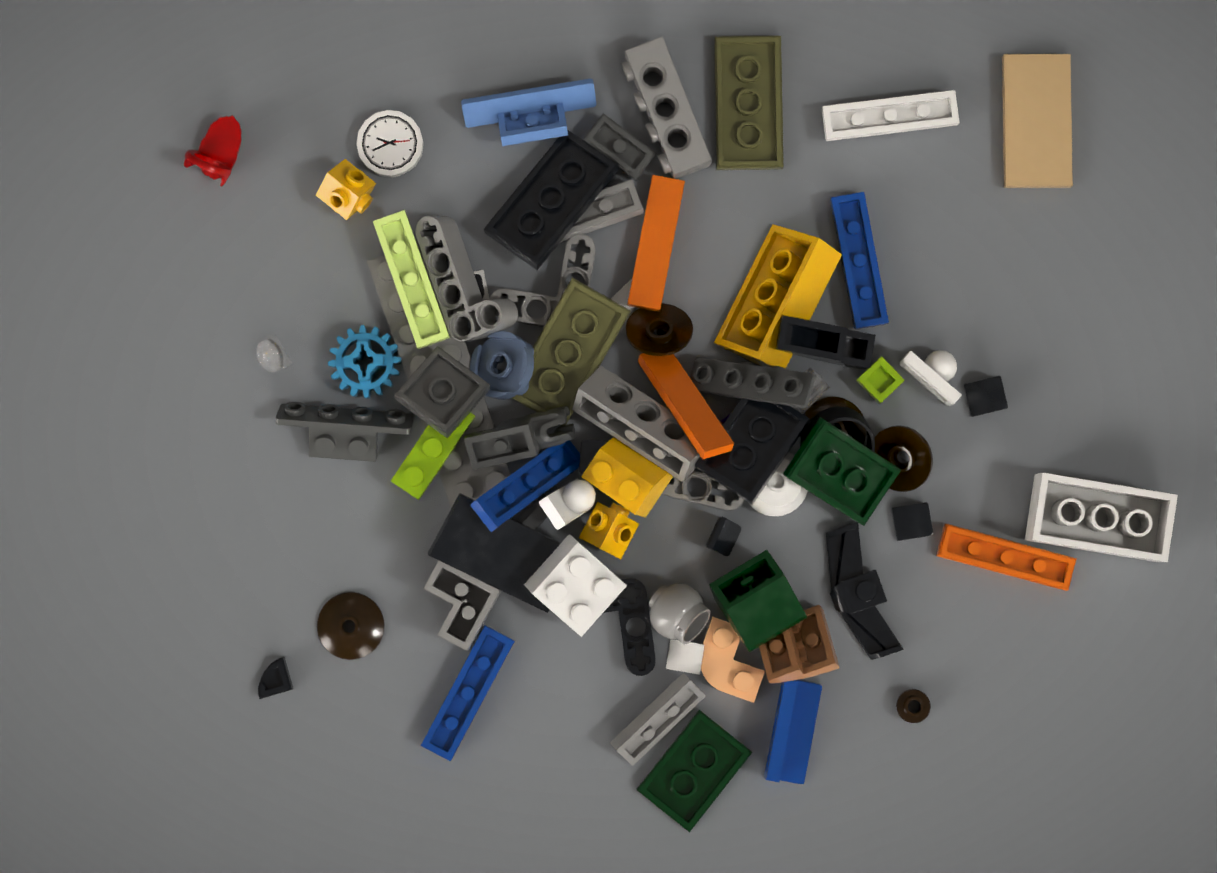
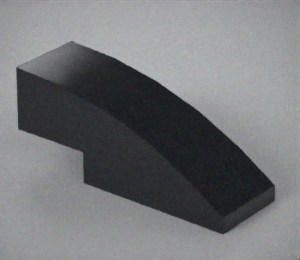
M783 315L780 320L776 350L841 366L868 369L871 367L876 335L848 330L846 327Z

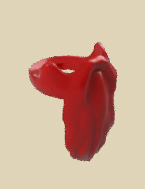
M233 115L220 117L213 122L206 136L201 140L199 150H188L184 156V167L189 168L196 165L201 168L204 175L209 176L213 180L221 178V187L226 183L231 174L242 141L240 124Z

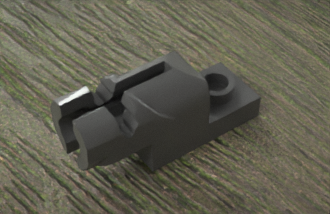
M562 406L545 412L531 413L523 417L502 421L496 428L466 434L463 439L472 469L475 470L538 455L540 449L561 445L566 441L574 440V423L559 426L551 434L548 431V428L566 424L567 416L570 415L569 408Z

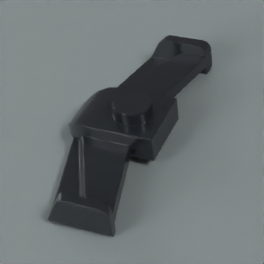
M858 522L827 532L826 543L831 592L829 594L835 610L841 614L871 660L904 650L875 607L878 604L887 602L876 569L863 573Z

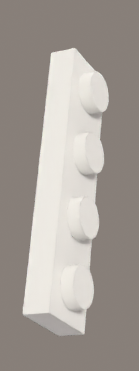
M955 90L822 107L826 141L957 126L960 123Z

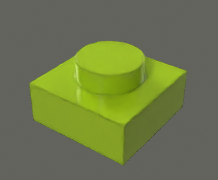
M881 356L856 381L878 404H881L905 380Z

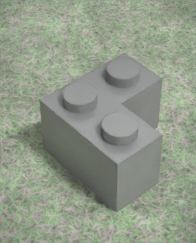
M439 560L423 588L453 604L437 635L466 651L472 647L501 590Z

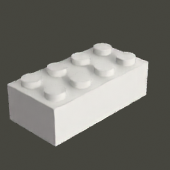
M1038 473L1034 475L1025 541L1153 562H1168L1178 495L1048 473Z

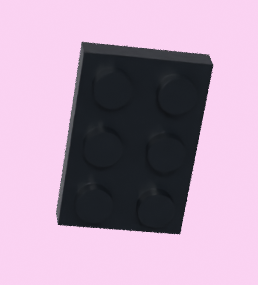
M741 399L722 425L734 442L732 451L703 460L700 457L695 466L753 505L809 424L810 418L788 405Z

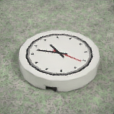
M385 110L373 114L364 121L358 131L356 145L360 159L370 171L379 176L394 178L416 167L422 157L424 142L420 128L411 117L400 111Z

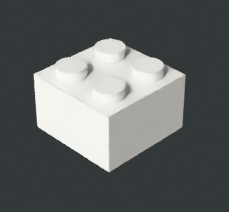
M570 534L524 584L539 601L581 637L627 587L619 577Z

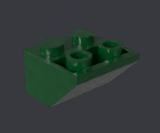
M768 550L763 551L709 584L715 602L749 652L807 618L787 578Z

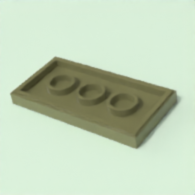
M781 36L714 37L716 170L783 169Z
M572 277L533 346L534 370L529 381V388L523 395H516L512 398L536 412H545L549 409L567 406L570 410V415L567 416L568 422L574 412L572 408L578 388L599 368L631 310Z

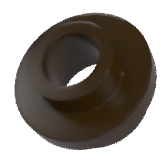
M909 689L898 697L896 709L904 721L919 723L929 715L931 704L925 693L917 689ZM912 700H917L920 704L919 710L915 713H911L908 710V704Z

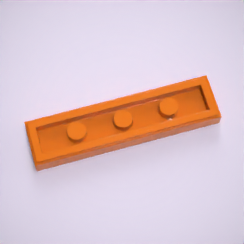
M652 175L627 306L660 312L684 190V180Z
M640 354L638 359L639 365L702 460L732 451L734 442L674 354L667 356Z
M944 524L936 554L937 557L1064 591L1069 590L1077 559L950 524Z

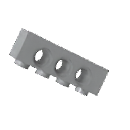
M663 36L626 50V61L622 62L621 65L627 81L634 80L638 90L633 95L640 113L646 111L650 123L646 124L652 143L658 141L662 154L658 155V159L664 174L670 172L673 179H679L709 167L712 159ZM654 72L660 75L662 82L657 86H649L644 82V76ZM661 103H668L673 107L674 113L669 117H661L655 109ZM676 133L681 134L685 137L687 143L681 148H674L668 143L667 139L669 136Z
M602 366L578 388L572 408L573 411L682 482L696 468L695 464L699 460L700 455L669 409Z

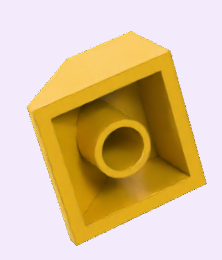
M615 437L598 450L581 476L634 515L644 518L647 517L673 478L671 474Z

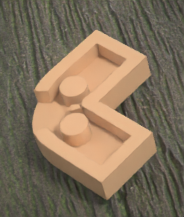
M712 616L702 643L704 644L701 665L702 674L707 682L717 690L754 703L765 671L734 660L740 638L729 622Z

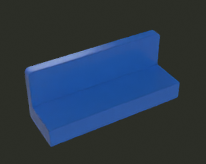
M801 680L781 682L764 772L766 780L779 783L781 780L804 784L822 691L820 684Z

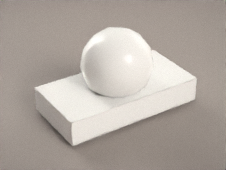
M937 350L929 354L924 362L910 351L900 360L899 365L946 406L955 404L962 396L961 393L948 383L957 372V362L951 353Z
M577 478L540 500L539 504L555 529L559 530L595 507L596 493L588 481L578 480Z

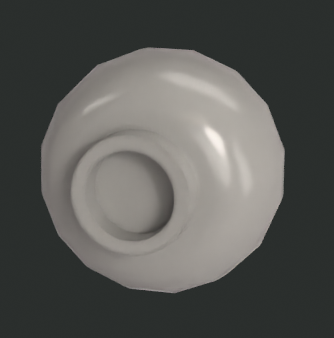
M683 583L672 584L669 587L666 585L660 587L649 601V607L651 608L650 622L653 628L660 635L671 640L677 639L684 645L690 643L700 634L711 615V610L704 605L700 593Z

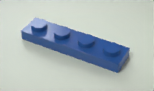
M859 192L831 197V208L839 250L842 254L841 261L854 330L888 324L889 320L865 193Z
M570 440L561 445L549 447L477 498L470 506L490 532H492L577 470L580 464V453Z
M487 625L484 626L421 744L422 747L451 762L515 640Z

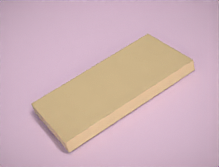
M1004 54L1002 56L1004 188H1071L1073 186L1071 54Z

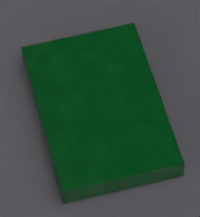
M820 417L783 472V475L865 526L901 469Z
M698 710L636 790L690 832L749 758L752 751L701 710Z

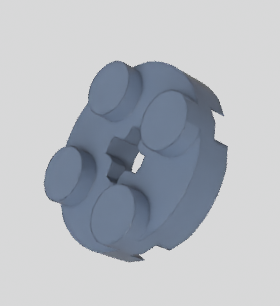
M498 331L488 335L487 337L490 339L486 340L483 345L478 344L470 361V370L490 384V390L486 394L488 397L506 400L516 395H523L529 388V381L534 370L533 346L524 341L520 336L506 331ZM505 357L507 366L501 373V370L497 369L498 363H503Z

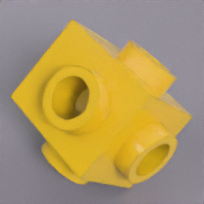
M344 159L327 172L316 196L347 220L357 211L362 214L373 201L370 194L376 183L365 175L363 171L355 167L347 159Z
M597 502L579 538L621 560L639 523L628 518L630 511L614 502H612L610 508Z

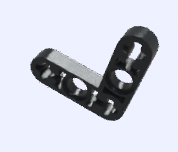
M632 578L621 579L626 585L633 584L635 589H640L641 595L636 597L635 603H629L628 598H618L620 605L612 606L611 603L603 613L619 611L627 669L636 676H644L653 670L656 660L647 592L641 581ZM633 617L643 619L646 629L641 636L633 637L629 635L626 630V624L629 619ZM648 639L649 646L642 645V651L644 656H650V662L645 663V669L638 670V666L635 664L631 665L630 662L632 658L636 657L635 646L629 649L627 642H640Z

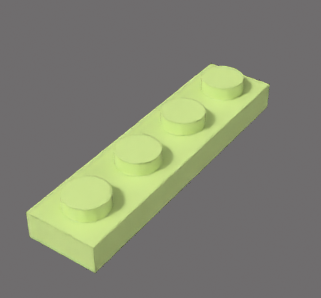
M405 210L374 220L373 224L417 348L421 349L449 339L450 336Z

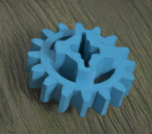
M361 325L358 334L351 328L347 329L349 337L346 340L340 336L336 338L340 344L339 349L330 348L329 350L336 355V360L328 361V366L337 369L331 375V378L333 380L342 379L339 388L344 391L350 386V395L356 397L359 391H363L364 398L370 399L372 390H375L380 396L383 395L381 386L385 384L392 388L394 384L390 380L391 375L400 376L401 374L394 368V364L402 362L401 357L393 355L399 348L398 345H388L391 339L388 333L380 338V329L378 327H374L371 333H368L366 326ZM371 341L380 344L386 354H376L372 351ZM356 343L357 348L350 355L344 356L348 348ZM366 352L367 356L373 360V363L368 364L367 370L364 372L363 367L358 365L357 361L363 360V354ZM386 368L384 374L374 382V375L379 369ZM345 370H354L358 374L359 383L353 382L347 376Z

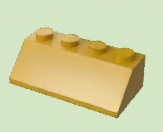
M772 224L714 343L759 366L769 368L770 366H780L786 368L793 354L776 350L781 316L810 321L842 254L818 237Z

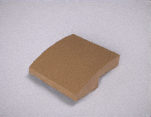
M820 605L804 610L807 618L759 646L770 684L813 677L840 668L824 610Z

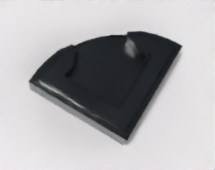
M285 657L275 660L264 671L258 686L259 699L294 689Z

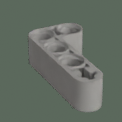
M425 216L421 218L416 225V237L451 337L460 342L486 338L492 333L503 331L513 326L518 317V310L514 302L506 298L483 301L455 220L449 216ZM447 256H448L449 262H450L449 268H447V266H446V258H447ZM458 288L460 290V299L457 298ZM496 308L499 312L498 320H496L494 314ZM468 320L471 322V331H469L467 326Z

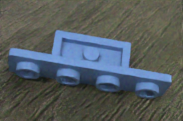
M593 79L547 85L463 99L461 101L466 127L499 123L502 146L568 136L565 112L591 108L597 105Z

